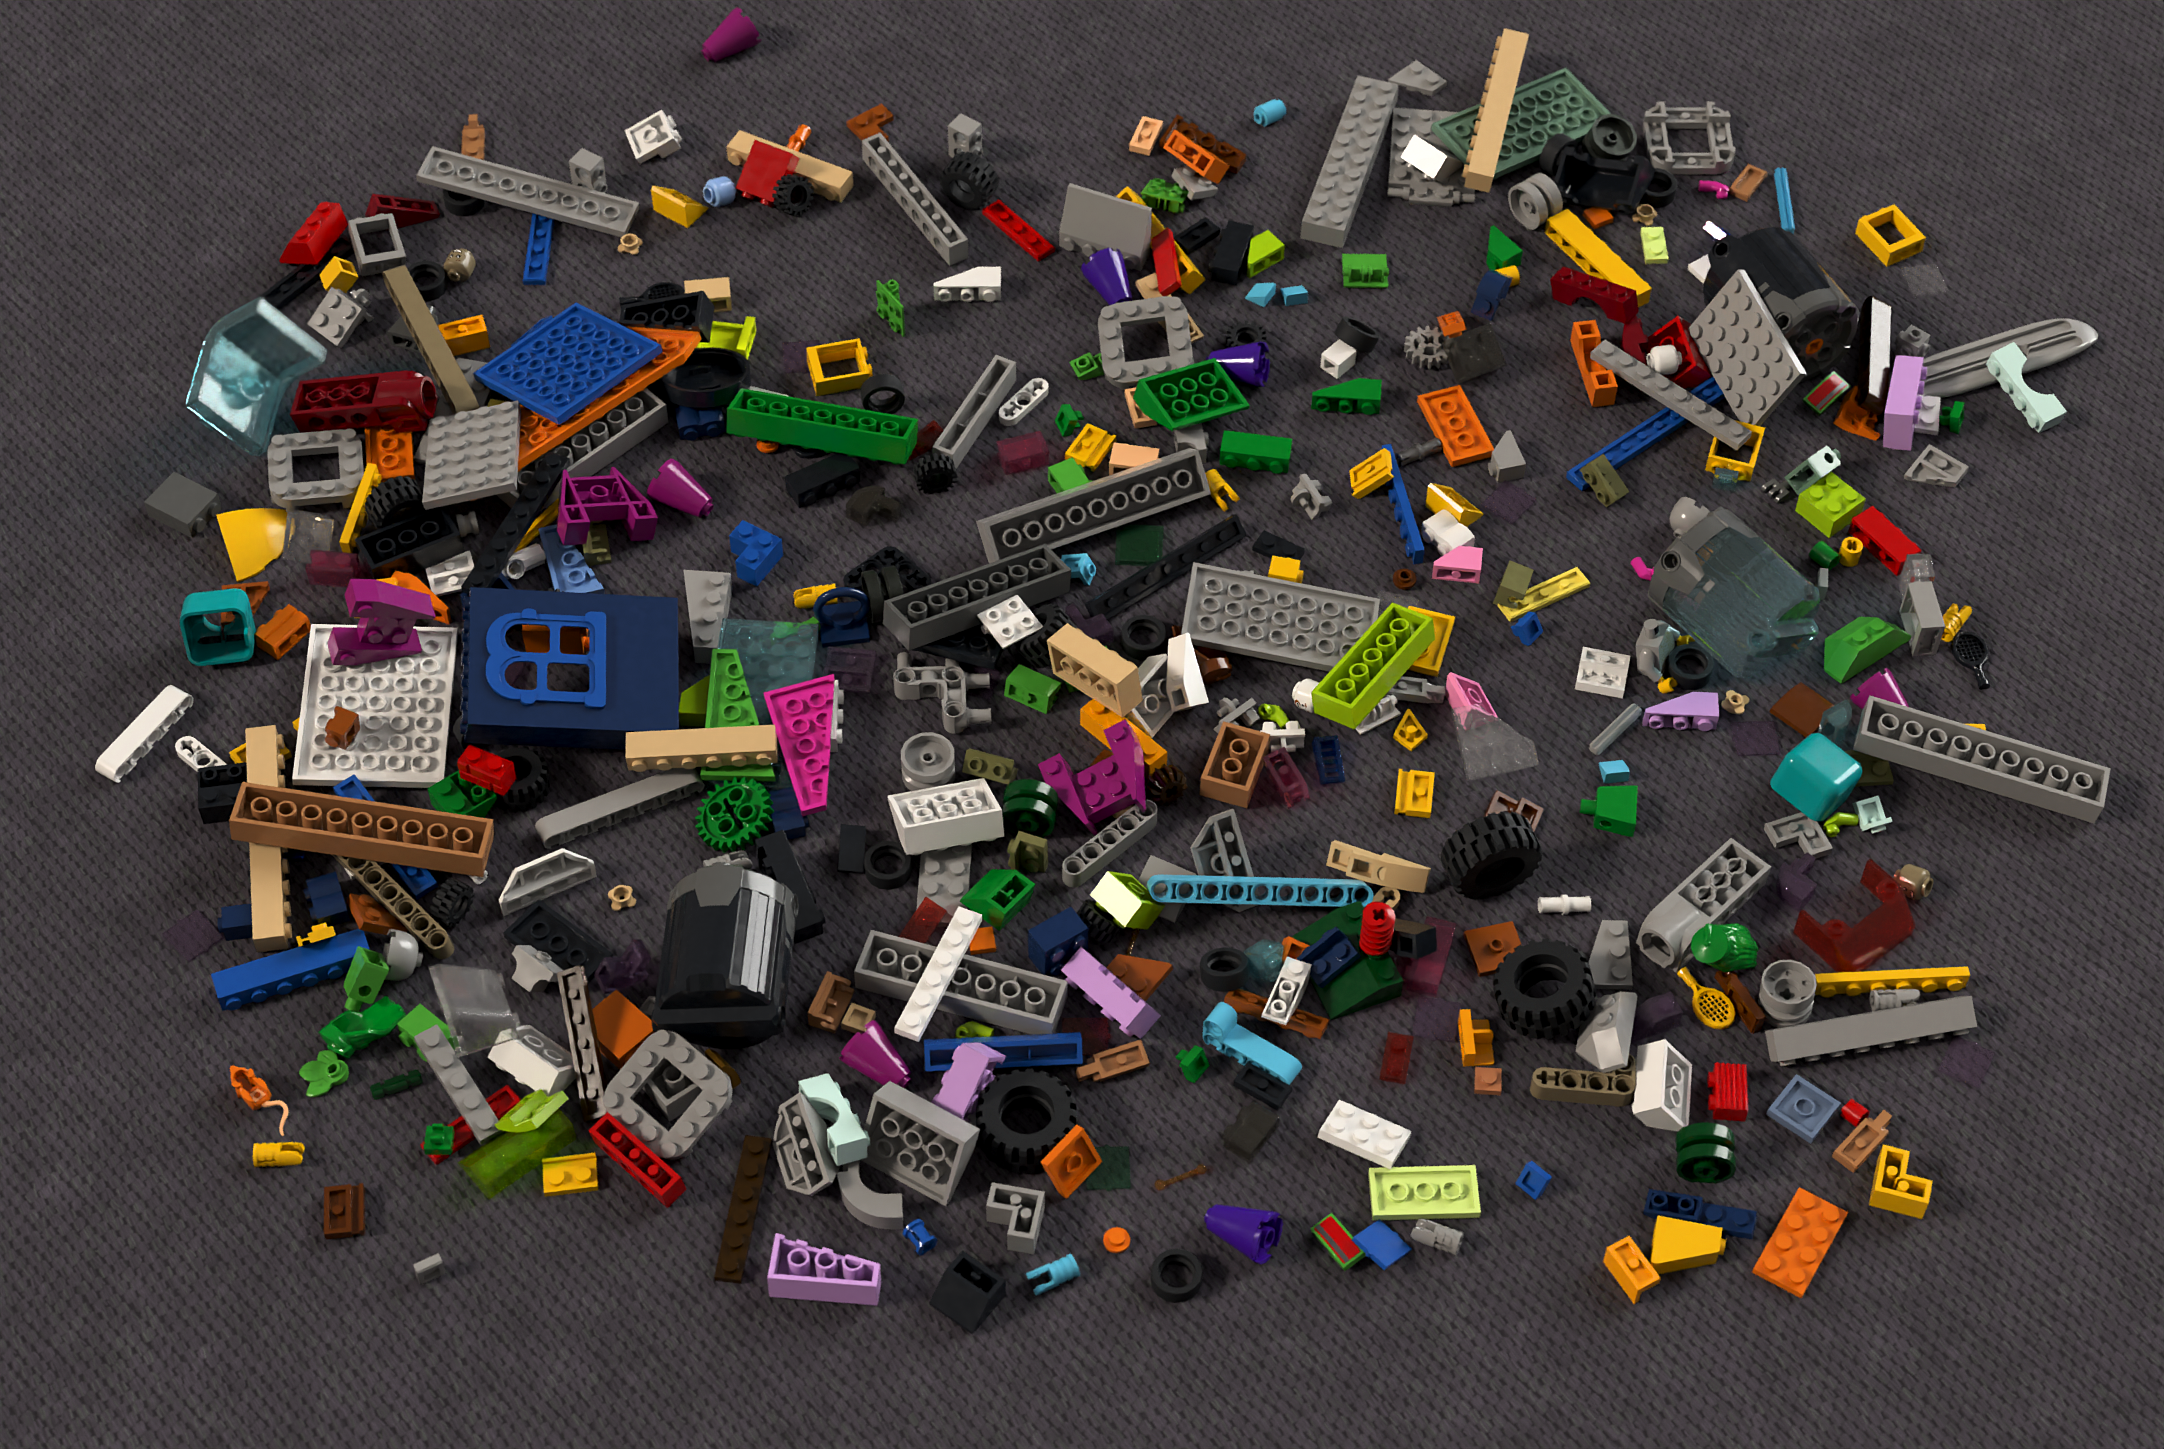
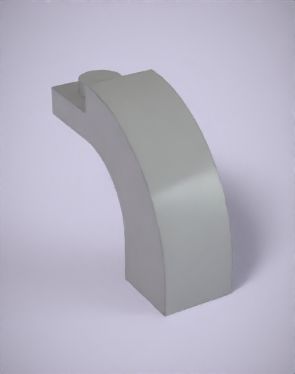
M860 1160L843 1164V1172H837L838 1186L841 1199L848 1211L859 1221L872 1227L903 1229L902 1193L880 1194L873 1192L860 1179Z

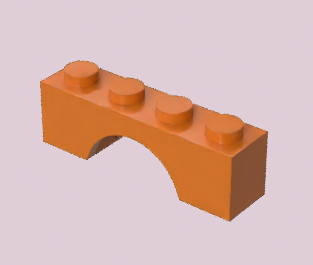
M1596 320L1573 322L1570 342L1592 407L1614 405L1618 386L1613 371L1606 370L1605 367L1590 358L1591 351L1601 343V335Z

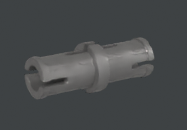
M1436 437L1421 444L1415 443L1411 448L1396 452L1395 458L1399 457L1396 461L1400 467L1416 460L1422 461L1426 456L1442 451L1441 446L1437 447L1441 443Z

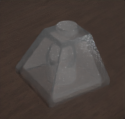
M300 510L287 512L282 559L328 566L334 519L322 514Z

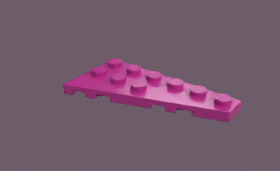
M834 674L763 693L772 724L776 727L779 746L802 817L827 810L835 686Z

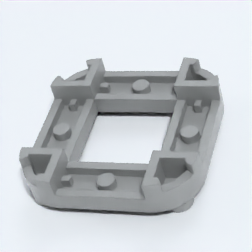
M1664 101L1656 102L1655 107L1645 112L1643 123L1648 161L1654 168L1664 169L1672 174H1721L1728 172L1733 164L1736 150L1732 143L1729 124L1731 116L1729 111L1724 112L1720 108L1715 107V102L1709 101L1706 103V108H1665ZM1666 129H1707L1710 153H1672L1671 147L1668 144Z
M1162 296L1120 302L1102 308L1098 319L1102 366L1106 380L1112 385L1125 390L1129 386L1137 385L1139 379L1194 364L1188 314L1180 298ZM1166 321L1170 356L1125 362L1122 327Z
M355 430L304 432L275 435L272 437V442L268 447V476L273 504L286 508L288 513H296L295 506L342 502L343 509L352 507V502H354L364 474L362 443ZM339 453L340 479L293 483V456Z
M659 1030L650 1035L611 1080L606 1088L602 1102L609 1114L658 1157L676 1160L690 1155L693 1152L692 1147L725 1108L728 1109L733 1101L731 1100L732 1084L730 1077L684 1037L672 1031ZM666 1059L703 1090L669 1131L633 1099Z

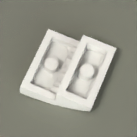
M470 551L425 569L430 589L437 597L462 591L461 586L474 567Z
M1583 647L1575 690L1623 699L1630 655Z

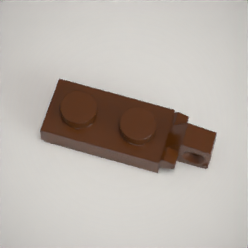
M1716 971L1714 978L1725 991L1724 994L1733 1003L1736 1013L1751 1033L1760 1031L1766 1018L1763 1009L1756 1004L1749 990L1742 985L1734 971Z

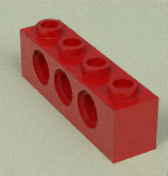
M608 1112L588 1130L597 1146L667 1208L686 1190L682 1178Z

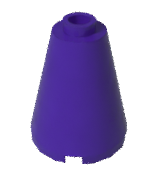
M1112 248L1100 250L1089 257L1090 261L1086 265L1085 263L1082 264L1081 271L1083 276L1109 306L1115 303L1133 301L1124 258L1119 249L1117 251H1113Z
M1260 341L1211 352L1206 357V360L1216 358L1229 378L1234 381L1264 387L1262 380L1267 382L1269 376L1270 359L1265 357V352H1269L1266 342Z
M1219 1204L1209 1208L1204 1218L1209 1231L1258 1264H1265L1272 1256L1266 1253L1272 1244L1277 1247L1283 1225L1282 1219L1278 1218L1280 1214L1275 1211Z

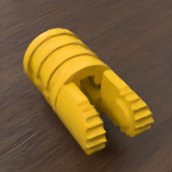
M1211 469L1205 473L1211 492L1210 495L1224 512L1229 508L1220 497L1228 493L1232 501L1237 502L1240 500L1216 469Z
M835 583L816 587L812 586L795 591L793 595L795 606L800 609L812 608L816 599L821 594L836 588ZM834 598L825 605L838 604V600Z
M1952 604L1942 616L1945 623L1942 640L1946 642L1952 641L1971 615L1972 608L1965 605L1959 612L1957 604Z
M299 1142L254 1143V1167L301 1164L305 1146Z

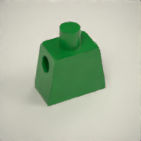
M1600 786L1597 788L1595 800L1581 799L1579 813L1594 815L1593 828L1633 837L1636 826L1638 786Z

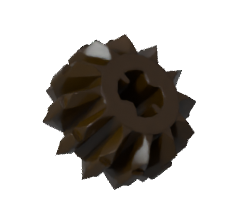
M1163 764L1160 769L1155 768L1153 774H1148L1149 779L1145 781L1146 795L1158 806L1164 804L1168 807L1172 801L1176 802L1179 796H1184L1182 791L1187 788V779L1183 772L1173 764L1169 766Z

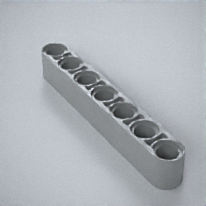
M673 768L547 815L537 821L535 828L544 847L551 849V846L575 840L574 837L579 835L591 834L603 826H612L622 822L621 820L624 818H633L645 813L644 811L652 808L654 810L667 805L669 801H678L691 796L693 792H701L705 785L696 768Z

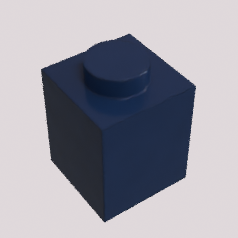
M251 903L221 907L222 917L217 919L219 933H224L226 941L253 938Z

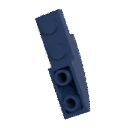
M1649 1189L1644 1208V1215L1654 1220L1657 1219V1216H1664L1722 1228L1721 1238L1726 1240L1727 1236L1753 1240L1758 1217L1757 1211L1703 1203V1198L1699 1196Z

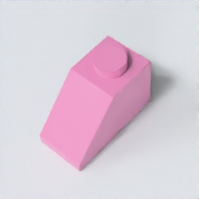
M1472 546L1456 547L1434 561L1432 579L1479 584L1483 548Z

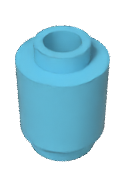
M1273 99L1255 108L1254 120L1257 124H1261L1264 127L1283 118L1286 114V107L1281 100Z

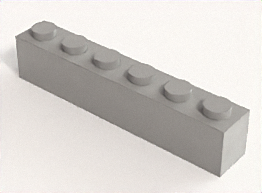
M995 355L933 445V454L937 453L940 456L942 453L945 454V457L950 456L954 461L955 469H957L1016 382V362Z

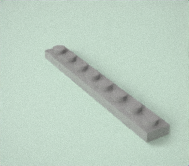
M1607 340L1601 342L1591 351L1590 358L1608 370H1612L1614 374L1733 449L1738 450L1751 438L1752 431Z

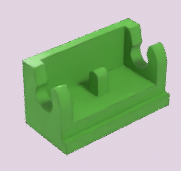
M1019 664L1006 678L1004 696L1047 714L1058 698L1055 694L1061 688V682Z

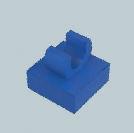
M1529 611L1523 618L1518 619L1519 622L1515 626H1511L1513 634L1519 636L1521 643L1528 646L1544 632L1536 612Z
M1530 1161L1525 1165L1515 1184L1537 1200L1545 1191L1552 1176L1533 1161Z

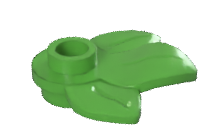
M324 1050L319 1052L317 1061H310L303 1065L299 1070V1075L310 1082L306 1096L317 1097L326 1094L333 1085L343 1084L347 1080L349 1072L347 1064L339 1060L335 1052Z

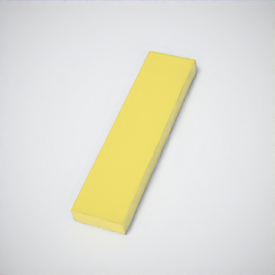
M1576 567L1527 589L1523 600L1509 597L1511 602L1518 604L1515 609L1501 604L1497 606L1506 618L1512 622L1524 617L1529 611L1535 612L1590 587V582L1580 569Z

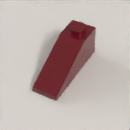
M372 194L365 213L366 217L392 213L397 229L436 219L440 215L434 201Z

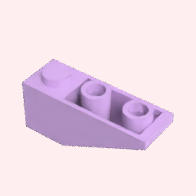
M1691 692L1646 708L1642 724L1653 729L1674 727L1677 730H1684L1686 728H1695L1701 731L1716 730L1719 719L1718 693Z

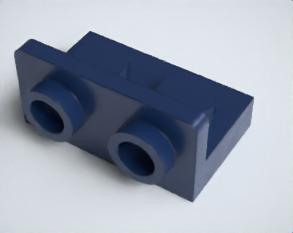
M1334 927L1326 931L1316 943L1305 948L1302 954L1297 957V960L1311 964L1310 975L1316 984L1323 988L1362 956L1346 934L1338 927Z

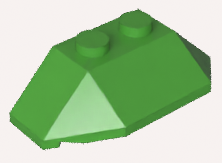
M1858 617L1825 638L1824 671L1842 684L1911 640V635L1896 625L1880 618Z

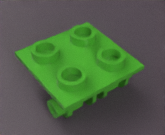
M1155 178L1148 182L1141 195L1142 200L1148 207L1155 209L1157 206V209L1160 210L1162 200L1165 199L1163 211H1166L1169 203L1168 211L1178 214L1179 212H1184L1185 204L1183 202L1187 198L1189 191L1187 188L1182 190L1178 183H1166L1163 179Z
M1342 254L1344 287L1388 288L1389 268H1387L1386 254Z
M893 279L885 284L877 280V312L882 319L886 318L889 321L894 332L898 331L904 337V306L900 303L899 284Z

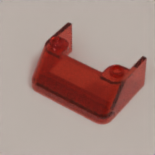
M1871 858L1866 863L1860 883L1884 904L1852 928L1838 919L1829 920L1821 925L1802 909L1799 912L1793 931L1797 937L1837 973L1864 972L1911 936L1915 928V921L1901 885Z

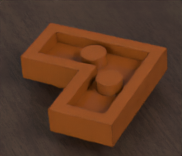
M881 103L846 122L847 127L861 141L878 133H881L889 141V136L880 127L893 121L894 115Z

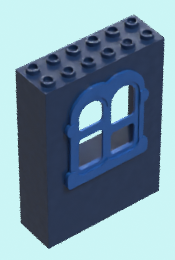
M470 587L469 596H464V606L462 609V621H464L462 629L463 651L461 655L463 674H461L462 696L460 711H462L460 734H465L464 743L626 750V732L679 730L678 598ZM514 625L547 626L550 629V650L547 653L515 651L506 643V632ZM562 627H581L589 630V653L587 655L561 653L560 629ZM516 662L535 663L537 665L536 689L521 690L511 687L505 680L504 674L507 667ZM551 663L587 665L589 667V691H550L547 688V666Z

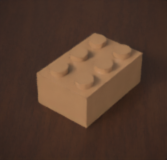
M1223 721L1201 776L1200 795L1247 808L1269 752L1270 734Z

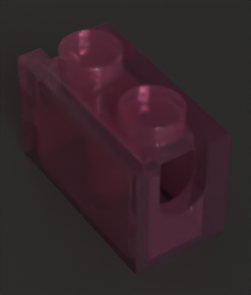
M1041 431L1006 438L996 442L999 450L997 457L1005 475L1049 464V449Z
M322 550L310 551L312 563H307L305 569L311 585L347 588L350 579L360 578L362 569L358 554Z
M1285 747L1262 757L1266 772L1288 809L1294 806L1293 803L1300 802L1302 797L1304 800L1310 798L1306 782ZM1279 761H1282L1284 766H1281L1278 770H1275L1273 765Z

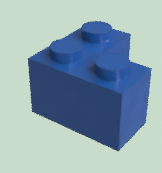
M744 520L729 535L731 552L739 556L735 561L737 577L757 587L783 556L782 539Z

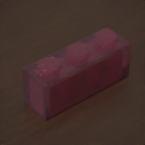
M1426 916L1424 924L1436 926L1437 951L1419 959L1410 958V960H1413L1412 966L1407 965L1403 980L1408 981L1406 990L1436 998L1454 939L1456 923Z

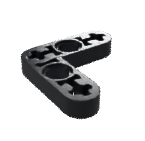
M892 546L885 547L849 571L843 579L844 587L863 591L860 577L861 572L871 567L877 568V574L880 579L882 568L894 565L898 571L901 583L910 591L923 587L922 585L917 586V582L920 584L925 583V586L931 585L932 582L931 578L899 549ZM886 556H894V560H892L891 558L886 559ZM907 568L912 572L908 575H902L899 571ZM851 580H852L853 582L858 581V584H856V583H851V584H850V581H851Z

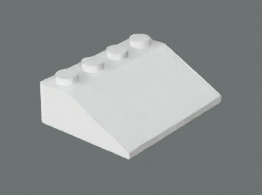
M984 778L888 795L890 809L906 855H919L925 851L945 850L948 847L957 845L968 846L973 842L993 841L999 837H1004L1002 809Z

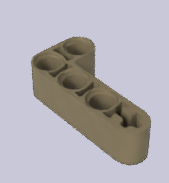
M1629 1054L1627 1067H1623L1626 1070L1616 1069L1609 1071V1073L1541 1067L1533 1072L1530 1092L1535 1098L1541 1100L1626 1106L1632 1101L1635 1089V1059Z

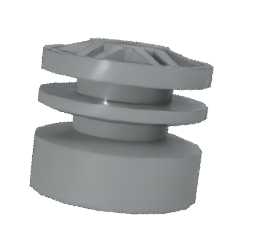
M1779 960L1770 964L1764 970L1757 1004L1763 1009L1767 1023L1773 1027L1782 1028L1807 1022L1812 1012L1817 986L1815 975L1809 967L1794 960Z

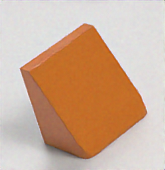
M1285 937L1277 954L1276 961L1284 964L1287 957L1297 960V957L1302 954L1303 950L1310 945L1292 937Z

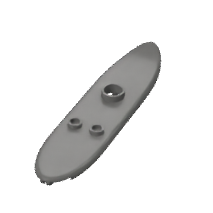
M2062 318L2051 319L2018 327L1934 354L1923 361V367H1927L1926 380H1922L1925 381L1923 395L1945 398L1999 382L1989 372L1986 363L1992 352L2013 342L2027 356L2021 371L2024 374L2060 362L2087 349L2097 341L2098 333L2091 326L2081 321Z

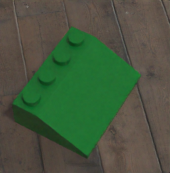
M1216 358L1139 379L1133 396L1134 401L1144 415L1171 431L1243 411L1250 407Z

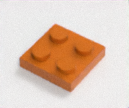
M1076 1124L1041 1161V1164L1058 1193L1067 1199L1100 1165L1102 1160L1084 1128Z

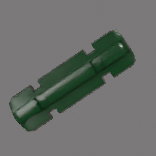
M415 1069L408 1072L406 1076L401 1074L384 1080L383 1084H380V1082L370 1086L373 1098L377 1100L385 1097L384 1094L386 1093L391 1095L408 1089L409 1085L414 1087L421 1084L422 1077L419 1070Z

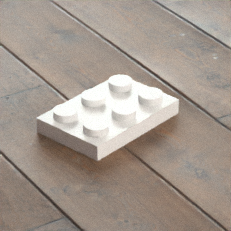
M1339 1100L1320 1128L1318 1138L1391 1169L1407 1144L1411 1131Z

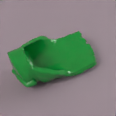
M1707 923L1692 938L1691 950L1694 957L1698 961L1720 971L1730 972L1754 969L1757 965L1758 946L1751 937L1748 928L1741 924L1713 925Z
M384 996L362 1012L353 1010L343 1012L318 1033L327 1044L328 1050H332L348 1059L356 1050H362L372 1041L389 1035L396 1028L397 1023L406 1016V1013L399 1004Z

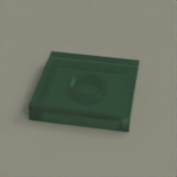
M1127 524L1117 526L1115 565L1148 566L1160 559L1163 554L1164 526Z

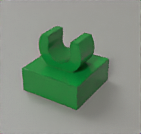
M1955 401L1953 409L1947 406L1942 408L1939 424H1950L1949 431L1959 434L1964 421V402Z
M1062 404L1055 423L1062 436L1066 437L1072 435L1075 428L1080 427L1078 420H1084L1081 411H1073L1070 404Z
M1196 1045L1189 1052L1182 1049L1176 1055V1059L1181 1061L1179 1066L1182 1068L1185 1078L1194 1084L1210 1066L1204 1049Z
M444 1124L427 1126L424 1142L425 1155H452L454 1127L444 1126Z

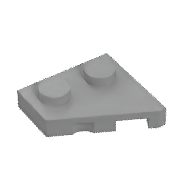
M1189 166L1175 168L1172 173V178L1179 184V187L1182 190L1188 189L1187 197L1191 200L1213 197L1218 191V188L1212 185L1211 180L1199 176Z
M1929 444L1904 474V479L1932 485L1956 487L1968 472L1969 466Z

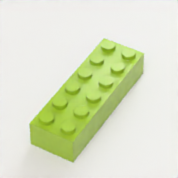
M1392 602L1313 689L1311 695L1314 713L1355 730L1435 640L1433 618Z

